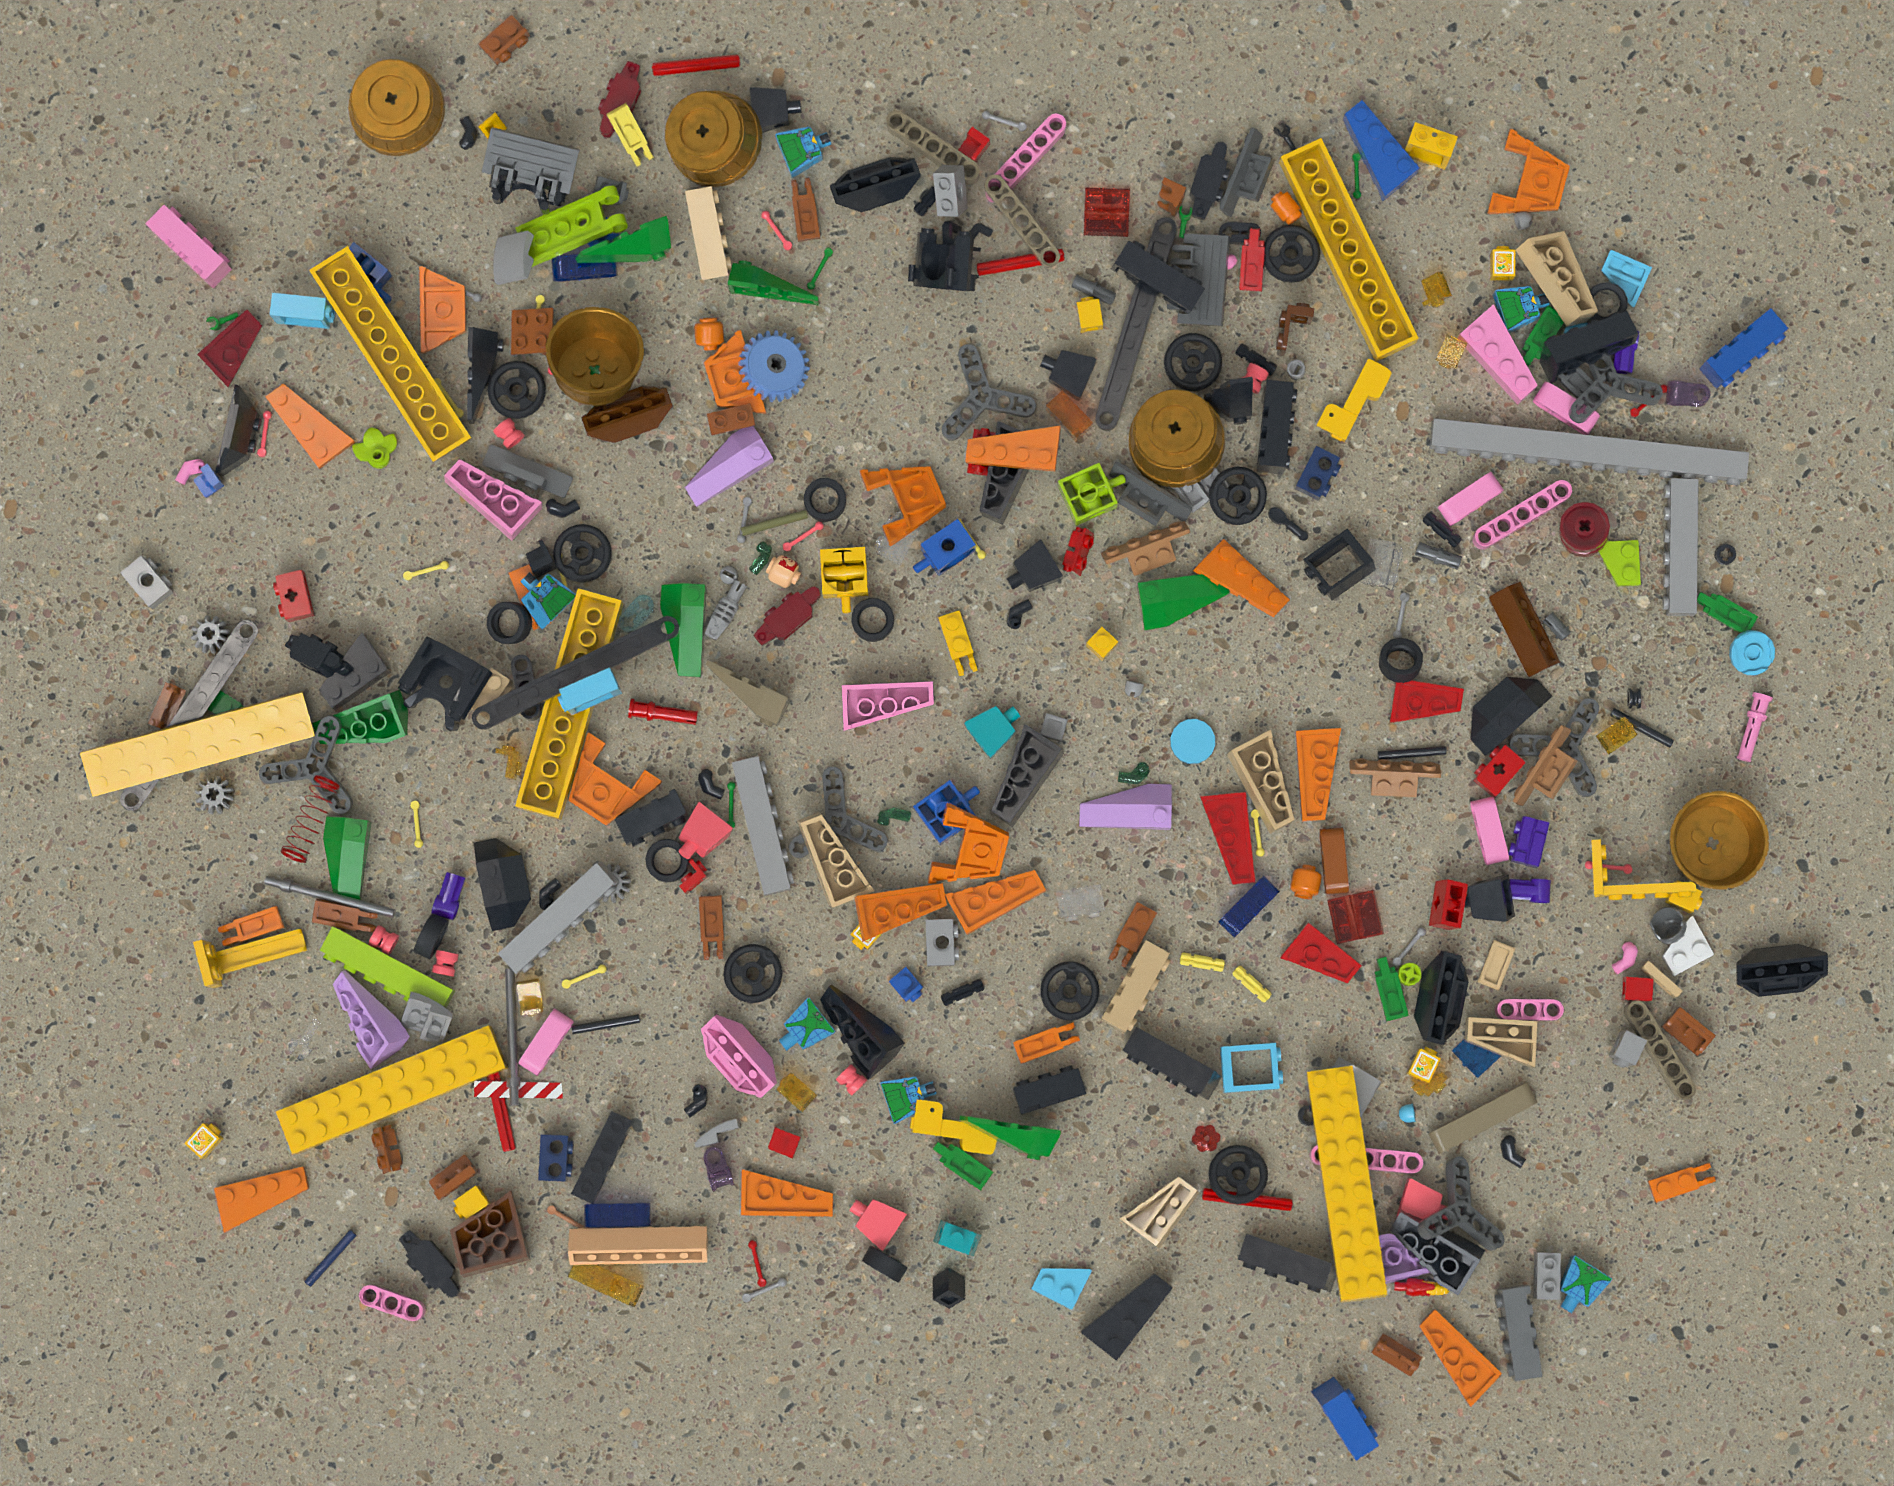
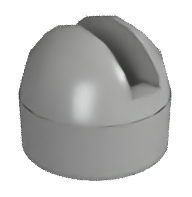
M1528 212L1514 214L1515 225L1519 231L1531 226L1532 216Z
M1293 360L1288 364L1287 371L1290 377L1300 379L1305 375L1306 368L1302 361ZM1298 366H1301L1298 374L1294 375L1298 369Z
M732 566L723 567L720 571L721 581L727 585L733 584L734 580L738 579L737 570ZM724 571H727V572L733 574L734 577L731 578V577H729V576L723 574V572H724Z
M1126 680L1125 693L1130 697L1132 691L1135 692L1134 698L1139 697L1143 691L1144 684Z

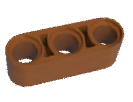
M1343 827L1320 829L1325 894L1349 893Z

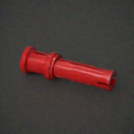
M634 698L630 700L628 718L630 719L632 717L646 718L647 721L660 719L696 725L698 711L655 705L656 703H653V701L645 703L635 701Z

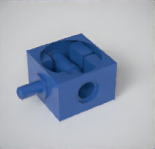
M353 242L349 247L350 251L367 277L368 275L370 276L369 280L383 302L388 304L392 297L382 288L392 277L391 273Z
M959 519L920 544L924 559L915 564L913 569L916 573H919L928 566H931L940 576L976 551V544ZM946 544H951L954 546V549L945 551L942 547Z
M949 780L914 805L913 809L938 844L942 845L964 829L943 825L942 820L946 804L950 803L976 816L969 807L971 805L968 801L977 796L980 791L974 786L962 794L961 791L958 792L951 780Z

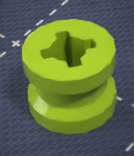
M1414 963L1403 964L1397 971L1400 983L1405 986L1415 985L1421 979V970Z

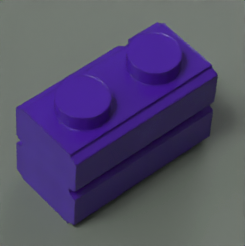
M1522 816L1520 821L1516 820L1513 833L1517 834L1515 843L1511 842L1508 850V855L1511 856L1510 861L1538 868L1550 823Z

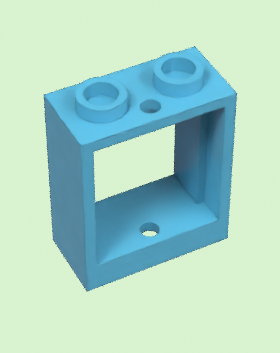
M272 293L269 315L277 324L330 329V324L334 323L335 310L332 309V305L326 298Z
M607 668L559 689L561 696H558V700L565 712L569 711L571 715H574L620 695L622 692L614 673L610 668Z
M1276 1043L1220 1047L1223 1093L1280 1089L1279 1084H1283L1282 1070H1278L1277 1061H1281L1280 1047L1276 1048ZM1270 1049L1272 1083L1233 1086L1231 1052Z

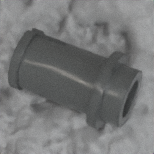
M1554 612L1542 621L1556 635V639L1559 638L1562 641L1571 633L1570 627H1566Z

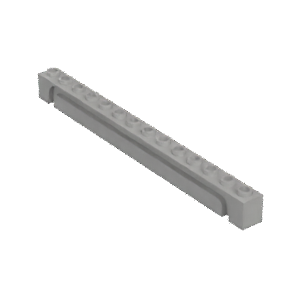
M1435 418L1432 421L1429 449H1435L1434 452L1439 454H1448V451H1454L1459 456H1470L1473 453L1479 454L1480 458L1485 459L1500 456L1502 460L1515 461V458L1524 459L1525 463L1536 464L1538 461H1547V465L1560 466V463L1569 464L1571 468H1583L1584 465L1592 466V470L1605 471V468H1611L1616 473H1628V470L1637 471L1636 474L1642 476L1658 473L1659 477L1672 478L1673 475L1682 476L1681 479L1704 478V482L1717 483L1718 480L1727 481L1726 484L1740 485V482L1743 483L1747 479L1749 452Z

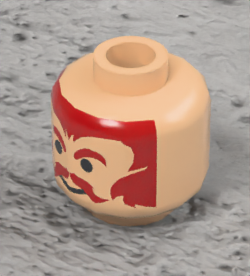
M780 555L777 558L773 557L766 570V573L769 574V580L783 588H788L791 583L796 585L801 575L798 572L799 564L784 555Z

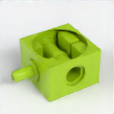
M1097 463L1059 480L1057 486L1075 526H1078L1116 509L1118 502L1113 494V488L1125 483L1126 480L1122 474L1109 480L1105 476L1100 463Z

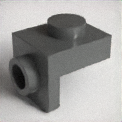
M597 176L593 193L600 191L606 186H615L620 197L615 205H622L623 201L627 200L629 189L626 188L627 182H618Z

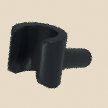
M1281 123L1283 126L1282 133L1278 128L1274 127L1275 135L1283 137L1291 151L1296 150L1289 136L1290 127Z

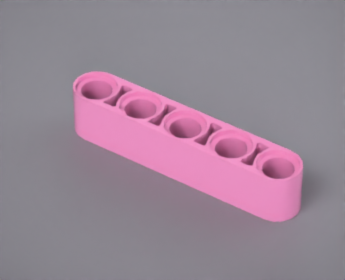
M1060 114L1050 115L994 175L1001 176L1012 190L1064 135L1066 129L1065 118ZM1059 122L1062 128L1053 130L1050 128V124ZM1043 138L1047 143L1040 147L1035 144V140ZM1023 154H1028L1032 159L1028 163H1023L1019 158ZM1008 170H1013L1017 175L1013 179H1008L1004 176V173ZM991 180L988 183L989 189L993 186L1001 188L998 180ZM985 191L988 201L994 203Z
M1565 480L1556 481L1483 525L1474 533L1473 544L1478 549H1487L1564 503L1572 493L1570 483ZM1563 487L1566 491V496L1559 497L1555 492V488ZM1543 498L1547 503V507L1544 509L1539 508L1536 505V499ZM1517 510L1526 511L1528 518L1526 520L1519 519L1517 517ZM1500 521L1506 522L1509 526L1508 531H1500L1497 523ZM1486 533L1489 536V542H1480L1478 534Z
M1316 1145L1310 1150L1309 1155L1314 1164L1320 1165L1314 1155L1317 1149ZM1365 1148L1366 1152L1372 1156V1162L1368 1165V1170L1412 1174L1420 1171L1423 1166L1422 1157L1414 1152ZM1388 1154L1392 1155L1395 1159V1164L1390 1168L1386 1167L1383 1163V1158ZM1408 1157L1416 1158L1418 1161L1416 1169L1411 1170L1407 1167L1406 1160Z

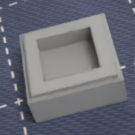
M1046 713L1040 734L1061 742L1068 719Z

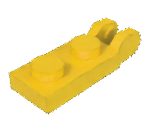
M960 610L938 617L959 677L964 675V669L959 658L965 656L968 657L970 669L973 672L978 671L973 657L974 652Z

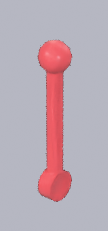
M763 211L761 217L767 220L783 242L784 249L787 251L791 250L792 243L784 238L771 220L770 213Z
M270 411L263 413L264 425L261 447L257 451L260 457H265L267 454L265 444L268 422L272 416Z
M820 521L816 522L813 528L792 542L784 543L783 549L789 552L792 546L816 530H822L824 524Z
M1587 861L1585 868L1592 869L1593 862ZM1602 864L1603 868L1607 867L1610 870L1624 871L1625 874L1632 872L1630 864L1624 866Z

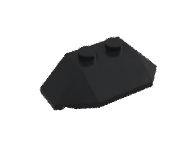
M888 157L846 171L835 183L830 185V189L836 204L862 213L904 199L921 177V173L915 158Z
M236 384L234 385L215 470L221 476L226 475L249 460L251 453H255L257 440L254 439L256 431H260L262 419L259 418L260 415L244 390Z
M1504 678L1473 706L1470 740L1484 756L1488 755L1553 696L1538 679Z
M497 838L475 842L476 867L491 930L497 931L515 927L531 901L523 856Z
M1802 944L1756 948L1736 962L1737 985L1745 988L1757 997L1804 992L1821 978L1828 975V954Z
M1441 951L1422 972L1414 1018L1424 1041L1444 1045L1447 1039L1460 1027L1469 983L1461 955Z

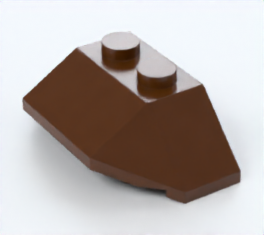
M641 386L627 391L614 402L593 406L581 418L587 436L616 443L656 429L673 405L667 388Z

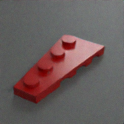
M1246 792L1201 796L1203 807L1232 885L1255 883Z

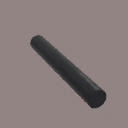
M1615 708L1610 713L1611 717L1669 748L1674 742L1668 736Z
M1446 746L1378 751V760L1446 755Z
M639 1014L572 1025V1034L640 1023Z

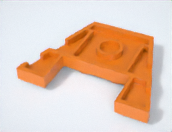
M1510 129L1504 150L1526 156L1516 198L1493 193L1487 214L1558 211L1570 166L1549 152L1543 151L1529 139L1526 140L1517 134L1518 132Z
M930 466L902 468V470L891 471L888 468L869 472L868 469L860 470V476L867 491L890 485L902 513L903 519L882 525L889 546H893L946 508V502Z
M588 732L568 801L607 826L658 787L662 781L644 770L633 788L630 789L593 764L606 743Z
M947 803L942 820L943 825L964 828L956 864L951 865L932 861L928 883L934 884L940 880L951 882L956 881L957 878L965 877L976 879L999 876L1009 840V832Z

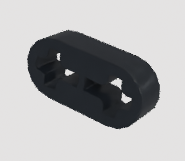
M1227 222L1221 225L1218 235H1226L1222 232H1226L1227 228H1231V232H1238V234L1231 235L1230 244L1244 245V239H1249V235H1242L1241 232L1247 233L1250 228L1260 227L1255 223Z

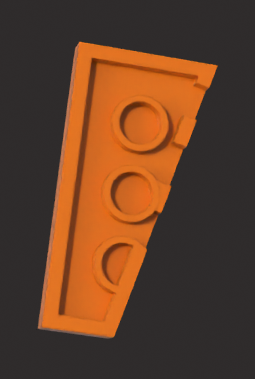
M285 384L280 385L265 396L319 469L355 443L352 438Z
M1054 426L968 439L965 462L968 464L1056 472L1061 427Z
M1225 539L1193 570L1199 575L1203 574L1210 578V581L1216 585L1220 584L1231 590L1230 593L1235 596L1243 597L1248 600L1249 604L1273 618L1290 601Z
M1341 728L1295 732L1302 822L1325 820Z
M1033 870L996 882L992 881L981 886L945 894V897L965 933L968 935L1046 892V889L1036 871Z
M304 1166L214 1188L224 1233L308 1190L309 1185Z
M742 1169L741 1215L833 1217V1193Z
M1435 1309L1419 1325L1440 1361L1471 1407L1502 1373Z

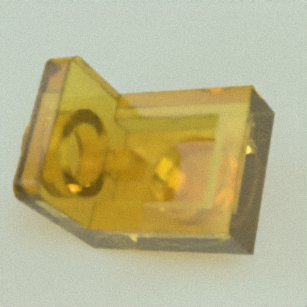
M1443 271L1436 272L1421 280L1428 298L1422 302L1423 307L1431 305L1432 308L1440 307L1445 304L1444 300L1452 296Z
M1447 334L1435 360L1444 368L1451 369L1452 367L1456 369L1467 343Z
M1623 717L1596 735V737L1609 755L1636 737L1637 733L1627 718Z
M502 745V749L496 748L495 753L508 756L505 778L516 780L517 775L520 776L523 763L519 762L520 753L515 751V747Z
M539 978L516 982L521 1016H536L543 1012L544 1002Z
M1441 1071L1425 1086L1414 1077L1411 1080L1414 1084L1411 1088L1420 1097L1422 1095L1429 1097L1433 1092L1438 1094L1447 1085L1444 1081L1448 1077Z
M792 1073L784 1077L776 1089L801 1112L817 1096L816 1093Z

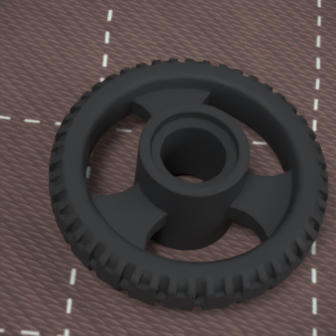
M1284 225L1272 231L1265 240L1264 265L1267 271L1278 280L1289 283L1302 281L1308 278L1319 264V243L1316 237L1304 227ZM1283 235L1286 242L1282 245L1279 255L1270 256L1272 243L1279 236ZM1298 235L1303 236L1309 242L1312 248L1311 256L1303 255V248L1296 241ZM1293 249L1296 251L1297 256L1295 258H1288L1285 251ZM1300 264L1304 271L1297 274H1286L1279 271L1281 265L1294 267Z
M1187 333L1177 337L1168 346L1164 356L1165 372L1170 381L1183 390H1203L1212 385L1218 378L1222 369V355L1212 339L1199 333ZM1195 341L1206 345L1208 348L1203 353L1197 349L1186 351L1183 343ZM1172 357H1178L1182 360V369L1187 373L1184 379H1180L1175 374L1172 367ZM1195 357L1198 359L1199 365L1191 367L1188 365L1187 359ZM1213 362L1214 369L1208 378L1199 382L1196 375L1202 371L1204 363Z
M510 361L502 364L492 373L488 382L487 392L491 405L498 413L507 418L521 419L534 414L543 404L546 395V385L543 376L533 365L523 361ZM519 369V376L508 379L505 385L497 382L507 371ZM531 378H535L538 385L535 401H530L527 398L529 388L526 383ZM515 385L522 386V392L518 395L511 394V389ZM507 395L512 402L520 404L519 411L509 410L503 407L497 399Z
M1240 466L1230 467L1220 472L1213 480L1209 490V503L1213 512L1222 521L1233 525L1247 524L1255 520L1263 511L1267 501L1266 486L1262 478L1255 471ZM1236 474L1244 475V481L1241 485L1232 484L1225 488L1221 484L1229 476ZM1257 487L1259 494L1258 502L1255 508L1250 511L1247 508L1251 501L1250 489ZM1241 490L1243 493L1242 499L1235 502L1233 494L1235 491ZM1225 498L1228 504L1237 508L1235 517L1229 516L1220 508L1218 504L1219 499Z
M586 524L574 525L564 530L558 536L553 549L554 562L560 573L569 580L580 583L590 582L602 576L608 569L612 557L611 545L606 535L598 528ZM581 532L596 536L602 543V546L593 549L588 542L581 541ZM565 541H569L572 544L570 555L573 560L567 565L563 564L561 558V550ZM581 548L588 549V555L584 559L577 557V551ZM594 559L602 562L595 571L588 574H579L580 566H587Z
M748 944L737 948L730 954L725 963L723 975L726 987L734 997L747 1003H759L769 999L776 993L780 987L783 972L780 960L773 951L762 945ZM758 952L760 954L757 962H748L743 967L736 963V960L745 953ZM773 964L775 971L774 980L769 989H766L761 983L765 977L764 968L767 965ZM751 967H756L759 970V976L755 980H750L747 977V971ZM742 976V979L747 984L752 985V994L747 995L739 991L734 985L732 978Z
M1071 961L1062 962L1053 966L1045 974L1040 987V995L1045 1008L1053 1016L1062 1020L1073 1021L1087 1016L1094 1009L1099 998V984L1094 973L1085 965ZM1063 970L1066 974V980L1060 984L1057 992H1049L1048 987L1051 979ZM1080 972L1087 977L1091 984V996H1085L1081 993V986L1076 981V977ZM1066 985H1073L1076 988V995L1074 997H1066L1064 995L1063 989ZM1061 1000L1067 1003L1076 1001L1080 1005L1081 1010L1067 1013L1057 1009L1056 1004Z
M1232 1145L1222 1149L1214 1156L1209 1167L1208 1176L1210 1185L1218 1197L1228 1203L1245 1204L1255 1200L1263 1192L1268 1180V1170L1264 1159L1257 1151L1243 1145ZM1231 1154L1245 1155L1244 1162L1235 1161L1229 1167L1221 1162ZM1258 1167L1260 1179L1257 1187L1252 1191L1247 1187L1251 1174L1250 1169ZM1240 1170L1243 1172L1244 1178L1236 1179L1233 1177L1232 1172ZM1221 1176L1226 1177L1227 1183L1231 1187L1237 1188V1194L1232 1195L1223 1190L1217 1178Z

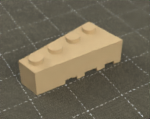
M712 186L686 190V200L701 278L706 280L728 276V270H731L732 266L730 256L725 257L724 248H728L726 235H721L720 226L724 224L721 212L717 213L716 204L719 203L718 192L713 190Z
M1565 231L1528 238L1516 249V252L1567 327L1585 323L1598 312Z
M820 813L797 820L829 906L833 908L854 900L856 896L874 892V889Z
M1146 940L1107 1007L1101 1021L1122 1033H1125L1127 1030L1131 1032L1137 1022L1134 1016L1138 1010L1142 1012L1148 1002V999L1145 998L1149 990L1153 992L1160 981L1156 977L1160 970L1165 972L1171 962L1168 959L1170 953Z

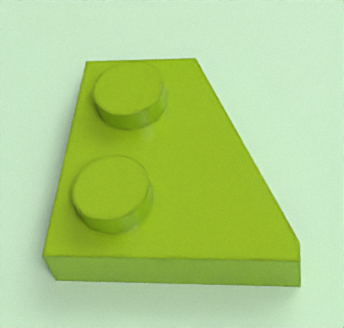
M1607 541L1604 548L1599 551V554L1607 570L1611 573L1616 586H1640L1639 541Z

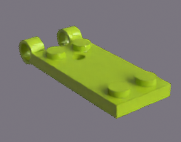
M606 186L600 191L549 212V214L515 227L517 233L529 231L534 235L528 255L534 259L532 267L612 232L621 233L628 228L625 215L614 214L606 219L602 205H612L619 201L620 197L615 186ZM586 219L587 222L581 226V221Z

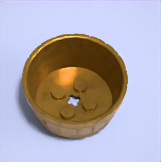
M387 59L370 65L358 76L350 94L349 117L353 130L367 147L380 154L404 156L421 150L422 147L424 148L434 139V136L436 137L444 120L445 102L438 83L423 68L403 60ZM388 93L398 96L395 99L394 105H391L390 102H385V99L388 98Z
M699 91L686 96L676 104L666 122L665 141L674 164L685 177L698 185L719 187L732 184L748 173V170L755 164L762 145L760 121L749 103L734 94L724 91ZM701 125L709 128V132L705 134V137L697 134V130L701 129Z
M586 307L574 310L562 317L553 326L548 335L546 357L550 371L564 394L579 403L598 406L616 401L630 389L641 368L644 356L642 337L636 326L627 317L614 310L603 307ZM599 366L601 373L599 375L596 373L591 375L589 367Z
M1166 390L1149 398L1135 415L1129 431V452L1136 468L1150 481L1166 487L1179 488L1186 485L1190 486L1208 477L1220 463L1225 449V431L1218 414L1201 397L1185 390ZM1175 422L1179 423L1178 427L1181 428V431L1171 434V429L1168 426L1173 425Z
M1727 791L1706 792L1692 798L1680 809L1670 831V850L1679 870L1692 882L1710 889H1731L1749 881L1763 866L1769 850V833L1767 825H1765L1766 822L1759 810H1756V807L1747 799H1743L1742 796L1731 792L1726 793ZM1709 837L1719 841L1715 850L1706 846V843L1709 842Z

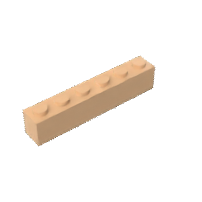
M707 1226L569 1229L570 1265L707 1262Z

